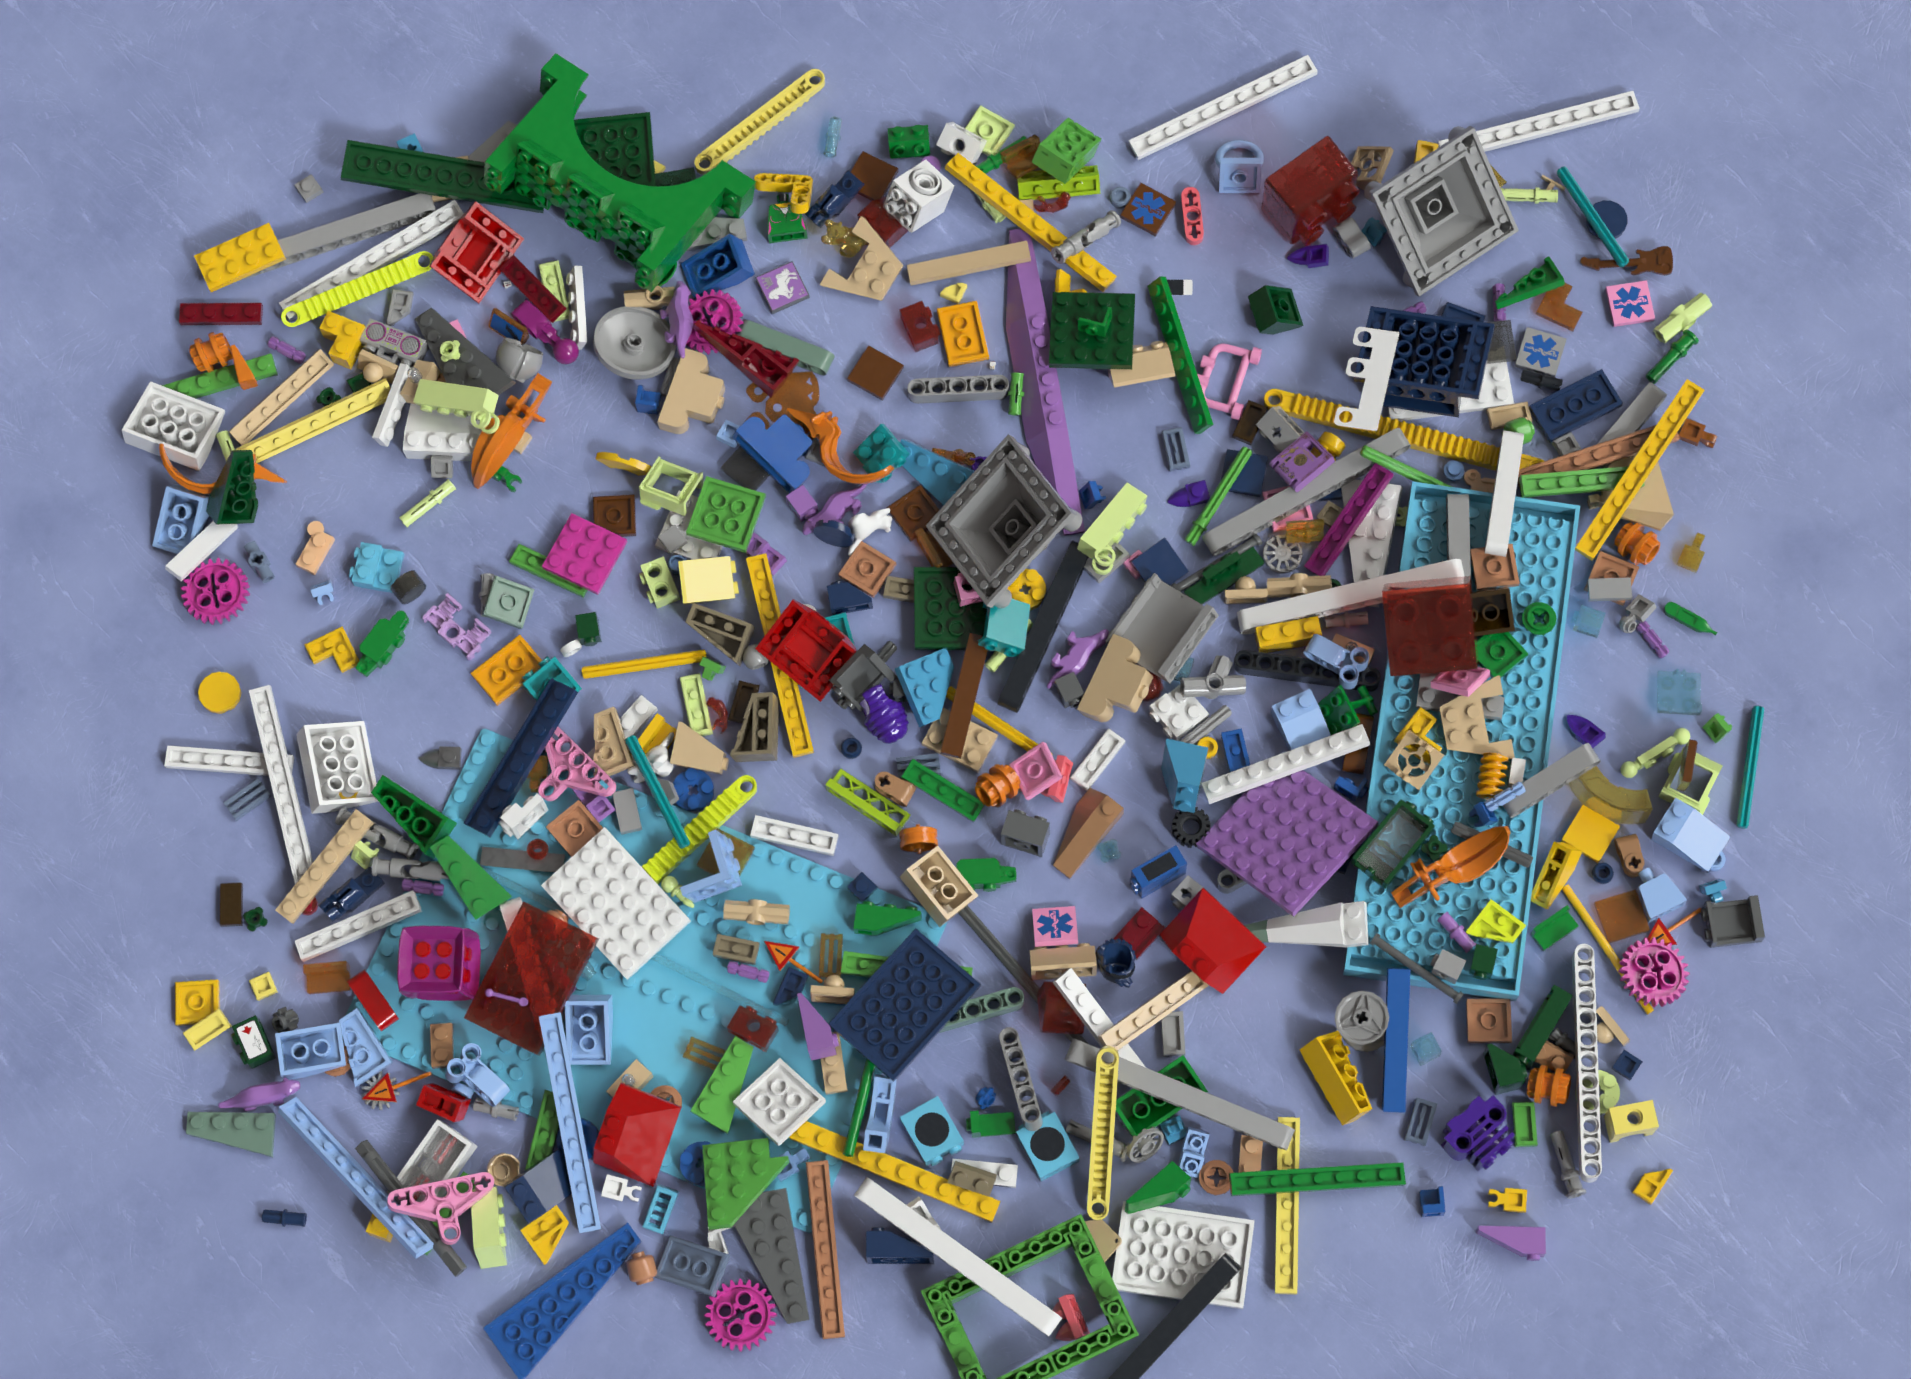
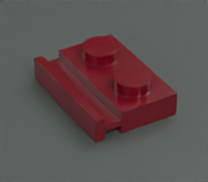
M1141 907L1113 939L1119 938L1121 941L1124 939L1131 944L1132 950L1135 951V959L1138 960L1166 927Z

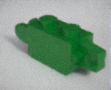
M399 610L395 612L396 614L390 620L386 618L379 619L360 644L362 657L356 666V670L363 676L368 677L377 667L381 669L383 665H387L395 649L402 646L406 636L403 631L409 623L406 612Z
M996 858L960 859L956 863L957 870L974 891L975 889H983L986 892L996 891V888H1000V885L1016 882L1017 879L1016 867L1000 866Z

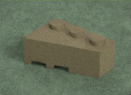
M693 603L686 623L738 666H741L744 650L750 643L755 627L751 623Z
M773 692L752 693L743 717L744 722L741 730L738 731L737 741L730 756L735 762L777 761L779 699Z

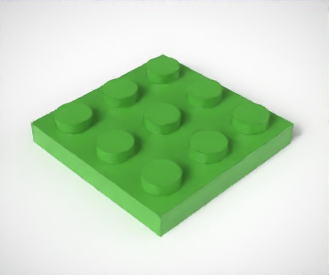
M706 476L686 535L746 553L766 494Z

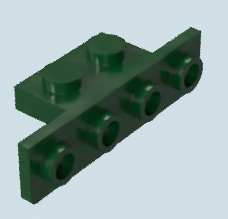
M1251 547L1241 555L1237 551L1232 554L1227 553L1216 565H1208L1203 570L1201 581L1185 590L1184 593L1203 605L1234 585L1239 578L1247 576L1263 566L1264 560L1254 547Z

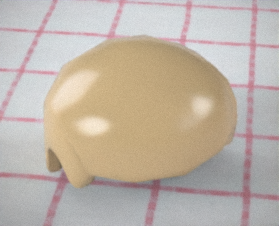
M500 1153L494 1155L489 1160L487 1173L493 1176L496 1186L504 1187L505 1183L520 1174V1162L512 1154Z

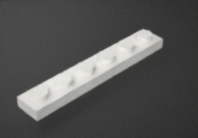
M167 746L164 764L166 768L269 776L264 753ZM288 755V759H289V763H290V767H291V772H292V771H293V764H294V756H293V755Z
M412 890L297 939L295 944L300 959L305 962L420 913L422 910L416 893Z
M1072 968L1067 969L1053 983L1099 1045L1103 1047L1097 1037L1114 1024ZM1129 1044L1118 1050L1119 1057L1145 1067Z

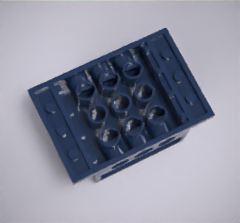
M1374 306L1370 307L1366 328L1399 332L1383 407L1459 418L1461 397L1479 399L1495 324ZM1367 331L1364 332L1363 343L1371 339V334ZM1361 346L1359 358L1370 360L1372 348ZM1357 362L1355 373H1360L1364 370V365L1361 362ZM1354 377V381L1364 383L1365 378Z

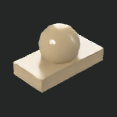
M362 349L359 353L357 368L363 371V376L368 382L375 383L386 378L387 382L393 384L398 365Z
M1247 576L1237 580L1235 583L1236 590H1225L1224 601L1226 604L1267 602V589H1256L1254 580Z
M830 975L825 979L823 986L811 985V1001L847 1004L855 995V989L844 988V981L840 976Z
M1599 1007L1596 1013L1604 1022L1597 1024V1041L1603 1044L1609 1043L1616 1036L1623 1046L1627 1045L1630 1039L1605 1008Z

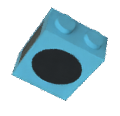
M938 1096L900 1117L902 1125L926 1166L929 1164L935 1166L943 1161L942 1157L949 1153L954 1155L962 1150L961 1146L964 1145V1140Z
M1049 1111L1041 1114L1043 1124L1039 1130L1029 1131L1022 1124L1018 1127L1019 1130L1016 1131V1136L1040 1181L1080 1162V1158L1055 1112L1050 1114Z

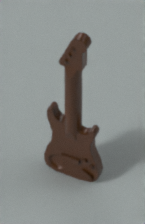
M1668 246L1657 247L1651 251L1637 249L1636 254H1639L1640 258H1630L1629 263L1624 266H1637V269L1631 271V275L1652 272L1667 276L1673 272L1672 250ZM1582 257L1580 260L1582 266L1599 271L1600 268L1619 267L1614 259L1599 260V258L1588 259L1587 257Z

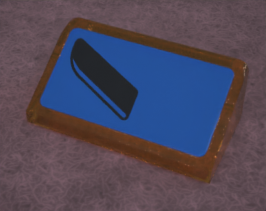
M497 308L492 310L489 328L504 338L520 341L523 346L530 337L527 328Z

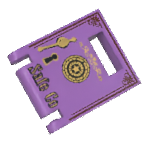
M1306 431L1277 455L1269 465L1275 469V472L1290 487L1293 486V489L1299 492L1333 464L1335 460ZM1312 445L1321 453L1317 458L1309 451L1313 448Z

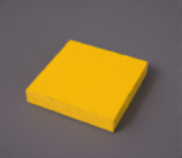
M1582 805L1561 842L1581 850L1583 855L1599 863L1620 826L1587 806Z
M218 979L175 982L176 1026L195 1025L220 1009Z

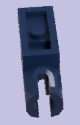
M848 170L836 185L831 184L805 215L821 228L834 214L839 216L865 184Z
M368 867L356 879L351 877L318 906L333 922L349 909L353 912L385 883L378 875L373 876L372 868Z

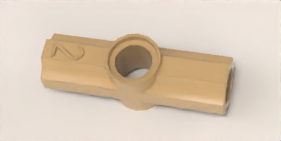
M657 285L652 292L647 289L624 291L625 306L659 310L663 306L669 305L674 295L675 287L661 288ZM654 295L660 296L658 300L651 299Z
M1296 573L1285 578H1267L1268 598H1292L1332 588L1331 575L1308 576L1307 574Z
M757 899L748 900V902L725 900L723 918L724 920L746 921V923L752 925H764L765 923L788 925L790 905L770 904Z

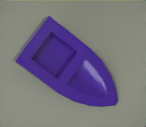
M1327 244L1306 246L1291 253L1287 260L1294 264L1307 265L1308 268L1328 266L1329 247Z
M1206 481L1186 484L1184 488L1173 493L1167 500V503L1177 507H1191L1207 503L1210 495Z
M1567 715L1568 726L1575 734V739L1583 745L1589 743L1594 748L1606 738L1605 732L1588 719L1576 715Z

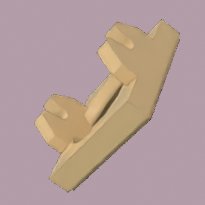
M1358 146L1344 182L1347 185H1357L1362 190H1365V187L1372 181L1381 183L1394 150L1391 147ZM1371 160V165L1364 169V164ZM1357 168L1362 170L1359 177L1357 176ZM1373 168H1377V171L1373 176L1367 177L1369 171H1371Z
M1408 730L1384 766L1420 790L1442 760L1444 754ZM1410 744L1421 745L1416 752H1408L1404 749L1405 746ZM1426 750H1428L1430 755L1429 766L1423 762L1422 757ZM1399 754L1406 758L1407 765L1403 771L1398 764ZM1417 754L1420 756L1421 762L1418 766H1411L1408 759L1410 755ZM1420 768L1425 771L1419 776L1408 775L1412 769Z

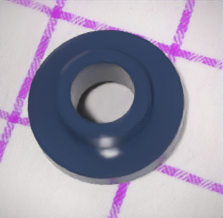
M847 738L841 744V752L846 758L855 759L861 754L862 745L856 738ZM854 746L856 749L853 752H849L848 747Z
M1598 863L1592 869V877L1599 884H1607L1613 878L1614 871L1607 863ZM1599 871H1604L1606 876L1601 877Z

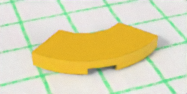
M599 452L595 458L610 468L626 470L638 476L647 475L652 467L634 458L626 460L620 458L618 454L610 452Z

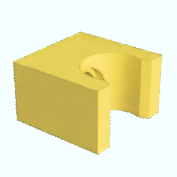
M1653 1100L1611 1107L1604 1115L1610 1143L1635 1134L1653 1135L1659 1127ZM1635 1115L1638 1119V1123L1631 1124L1628 1121L1627 1116Z

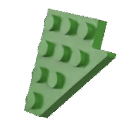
M768 1138L702 1145L709 1230L731 1228L788 1165V1156L770 1158Z

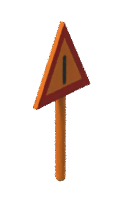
M1698 908L1668 929L1658 918L1647 937L1648 941L1650 942L1655 937L1657 943L1664 939L1665 946L1669 943L1677 945L1670 932L1700 913L1701 908Z
M764 941L779 971L789 961L817 982H823L822 979L791 958L800 948L799 946Z
M429 1071L393 1086L387 1073L362 1100L397 1102L394 1089L428 1077L432 1073Z

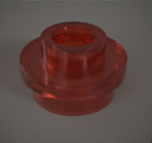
M534 839L527 846V853L534 860L545 858L549 851L547 843L541 839ZM540 848L541 852H534V850Z

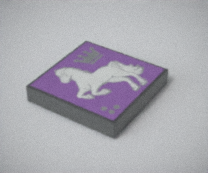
M793 261L755 277L772 314L810 298Z

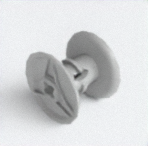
M1367 991L1353 992L1344 997L1336 1008L1335 1023L1345 1042L1355 1050L1364 1052L1377 1050L1384 1045L1389 1013L1382 998Z

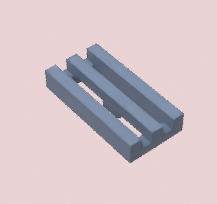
M1182 427L1161 431L1169 471H1174V469L1181 470L1184 467L1186 469L1190 468ZM1175 433L1179 434L1182 453L1184 457V462L1182 463L1180 461ZM1169 434L1171 436L1176 464H1173L1171 457L1170 447L1167 438V435Z
M938 753L896 758L898 778L902 779V771H905L908 765L901 766V764L910 763L912 759L917 762L935 760V762L921 764L927 768L936 767V770L932 771L941 775Z
M257 778L225 801L224 805L237 821L270 798L271 795L259 778ZM262 791L264 792L263 795H261L260 797H258L256 800H254L253 802H251L249 805H247L246 807H244L242 810H240V811L237 812V813L235 812L237 809H239V808H240L241 806H243L244 804L248 803L250 800H252L255 796H257L258 794H260Z
M1416 1097L1404 1138L1405 1141L1426 1146L1437 1103ZM1420 1103L1423 1104L1415 1136L1413 1137L1410 1134ZM1427 1106H1430L1432 1108L1423 1139H1419Z

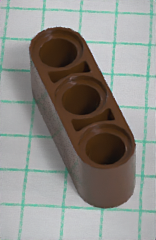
M1356 713L1360 720L1358 725L1363 724L1370 741L1374 716ZM1369 746L1345 754L1342 771L1363 775Z

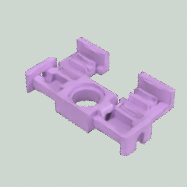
M447 593L445 595L446 598L438 608L437 606H432L423 616V620L425 623L427 621L437 628L439 636L453 648L457 646L466 653L467 660H472L475 657V652L479 653L481 651L480 644L491 634V631L476 618L474 620V628L467 630L466 634V631L452 620L454 618L452 615L456 611L459 612L462 606ZM451 628L458 630V634L454 638H449L446 635L447 631Z

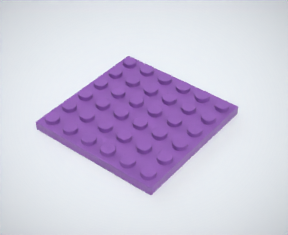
M1302 770L1247 790L1210 828V832L1206 833L1208 835L1206 837L1203 836L1196 845L1198 849L1294 917L1375 831L1379 824L1374 818Z

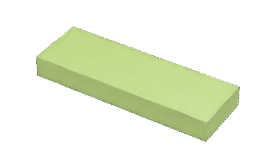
M559 260L539 264L542 283L567 308L554 322L569 319L570 309Z
M697 673L680 677L690 728L701 736L712 735L713 731L701 674Z

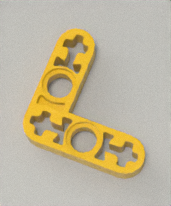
M772 173L755 175L756 190L792 193L790 200L791 211L796 214L808 212L813 191L812 177L808 175Z

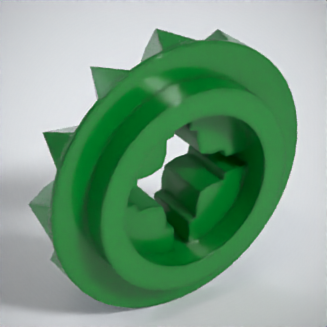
M1535 602L1528 605L1522 615V624H1524L1527 631L1534 635L1544 636L1546 633L1551 632L1557 620L1553 608L1543 602ZM1534 615H1536L1537 617L1544 615V618L1542 620L1544 624H1542L1541 622L1534 624V621L1536 619Z

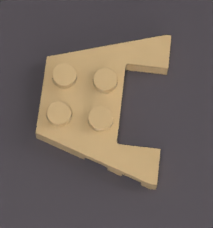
M861 216L852 232L869 243L867 249L848 279L829 269L820 285L883 301L904 265L880 238L866 218Z
M1496 676L1483 683L1469 697L1460 695L1439 707L1447 750L1475 754L1490 752L1501 754L1509 759L1515 758L1511 739L1492 743L1488 741L1481 699L1503 695L1500 676Z

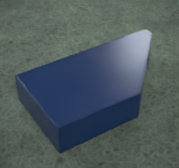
M788 967L773 1005L777 1006L797 998V994L802 993L809 975Z

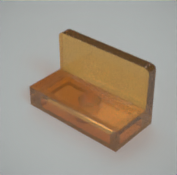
M1036 134L1000 152L1005 169L1015 179L1039 168L1032 163L1040 144L1039 137Z
M921 528L915 531V539L931 567H948L954 564L929 530L924 532Z
M347 961L303 965V973L307 977L308 994L351 990L347 983L350 979V965Z

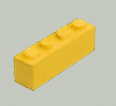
M1337 1030L1314 1038L1299 1049L1313 1073L1314 1079L1321 1087L1326 1100L1333 1108L1337 1119L1343 1126L1358 1120L1372 1110L1363 1084L1358 1082L1356 1078L1358 1074L1355 1065H1351L1349 1060L1350 1050L1348 1046H1344L1341 1039L1342 1036Z

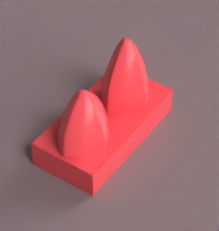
M1057 755L1055 762L1063 778L1042 791L1041 794L1050 797L1055 802L1063 803L1073 762L1066 756Z
M1074 1294L1058 1298L1059 1302H1057L1052 1311L1062 1317V1319H1067L1068 1322L1059 1329L1056 1339L1072 1341L1090 1334Z

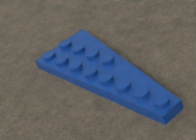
M629 1223L618 1229L483 1328L518 1379H525L642 1242Z

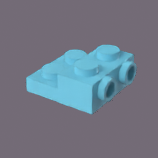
M361 542L360 547L355 549L354 559H357L355 567L352 566L350 569L349 578L352 579V583L356 587L395 593L392 587L399 578L404 553L402 551L384 549L381 545Z

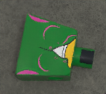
M788 194L777 195V204L769 206V244L808 239L803 216L791 211Z

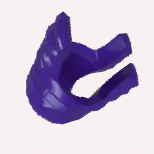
M881 684L866 690L862 694L864 699L859 703L864 708L862 711L866 717L864 725L872 732L873 736L877 737V740L883 743L891 744L902 739L908 731L909 723L906 720L907 714L905 713V708L902 707V703L891 700Z

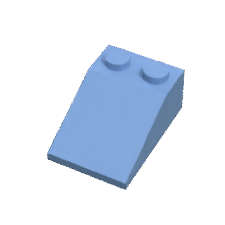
M177 484L166 486L152 546L175 554L181 552L203 531L209 518L206 510L210 495L188 490Z
M1311 689L1271 706L1270 713L1289 751L1331 736Z
M1675 798L1653 832L1651 840L1708 873L1730 836L1696 809Z
M569 995L565 1000L566 1043L570 1065H610L613 1027L612 995Z
M341 1023L275 1033L282 1079L285 1077L287 1079L304 1078L346 1066Z

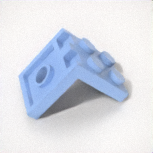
M717 830L708 832L720 873L680 887L682 895L694 903L742 886L738 873L740 865L732 853L734 851L732 840Z

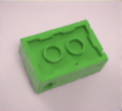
M1068 117L1039 144L1032 163L1055 177L1058 181L1066 184L1094 157L1101 138L1096 135L1094 136L1092 132L1078 123H1074Z

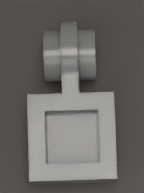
M1638 594L1625 609L1629 616H1624L1619 621L1621 631L1632 633L1637 626L1635 620L1644 622L1656 609L1655 603Z

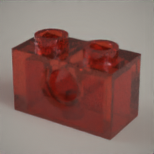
M923 301L899 309L900 318L915 352L939 344L938 336L940 331L937 324H932L930 318H933L929 306L925 307ZM919 323H923L926 325L924 328L916 327V325Z
M740 1005L727 1026L728 1032L767 1052L779 1031L776 1025L777 1022L768 1016L763 1018L757 1015L758 1011L748 1005L746 1008ZM756 1022L760 1024L757 1031L752 1032L748 1029L751 1023Z

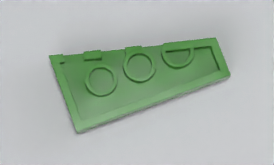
M736 1036L731 1041L690 1110L691 1113L726 1134L729 1132L736 1108L733 1105V1101L740 1095L754 1048Z

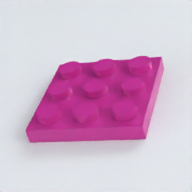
M571 513L542 568L598 595L627 544V539Z

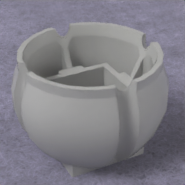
M504 338L496 351V363L510 378L524 383V381L531 379L538 373L544 354L528 344L522 346L518 340Z

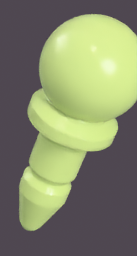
M667 876L662 880L661 887L663 891L671 893V897L676 895L680 901H683L684 905L694 908L693 902L682 895L680 889L682 885H678L675 877Z

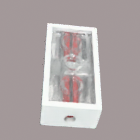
M437 1119L397 1178L405 1188L456 1178L478 1146L443 1121ZM437 1187L434 1193L437 1197H443L446 1189L444 1187ZM417 1191L413 1194V1199L421 1202L425 1199V1195L423 1192Z

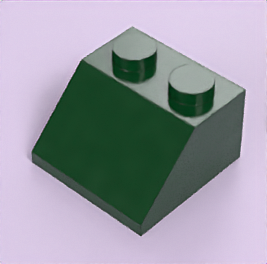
M1264 285L1248 296L1250 308L1259 333L1274 335L1304 326L1292 289Z
M1488 1044L1483 1052V1056L1495 1095L1521 1089L1527 1077L1524 1064L1521 1065L1518 1058L1497 1046Z

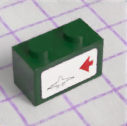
M256 1015L232 1026L234 1033L231 1036L236 1046L240 1045L242 1052L239 1054L244 1065L248 1064L253 1069L276 1058L261 1021Z

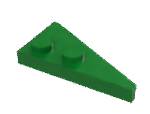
M1550 256L1544 259L1545 263L1540 268L1534 267L1529 274L1517 281L1510 293H1503L1499 296L1498 300L1495 301L1497 310L1565 285L1563 276Z

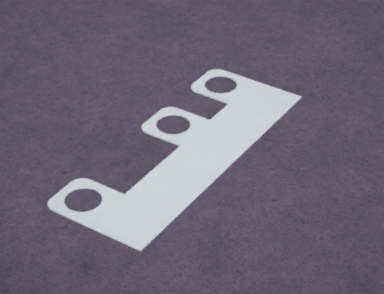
M1366 327L1356 328L1353 343L1357 346L1371 347L1372 352L1370 360L1355 357L1348 360L1346 374L1348 376L1365 378L1359 408L1339 407L1334 419L1336 425L1377 431L1399 332ZM1362 331H1367L1371 334V339L1366 343L1360 342L1358 334ZM1354 362H1361L1364 365V370L1360 373H1354L1350 367ZM1349 411L1353 418L1350 422L1343 423L1339 419L1340 413Z

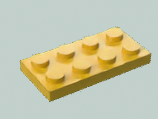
M266 223L194 255L211 293L286 260L270 223Z

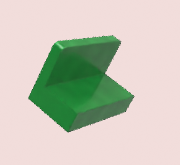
M1568 905L1533 928L1530 935L1543 952L1579 927L1570 915V907Z

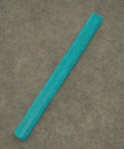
M1567 167L1559 168L1557 176L1619 267L1626 266L1629 263L1628 257Z
M1754 706L1751 714L1736 824L1738 828L1742 829L1748 828L1764 717V707Z
M632 735L626 738L625 742L679 848L683 849L689 846L690 841L636 736Z

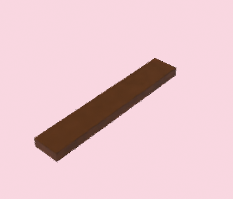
M973 633L969 635L940 753L942 755L959 759L962 757L988 651L985 647L978 645V641L983 637L981 635Z

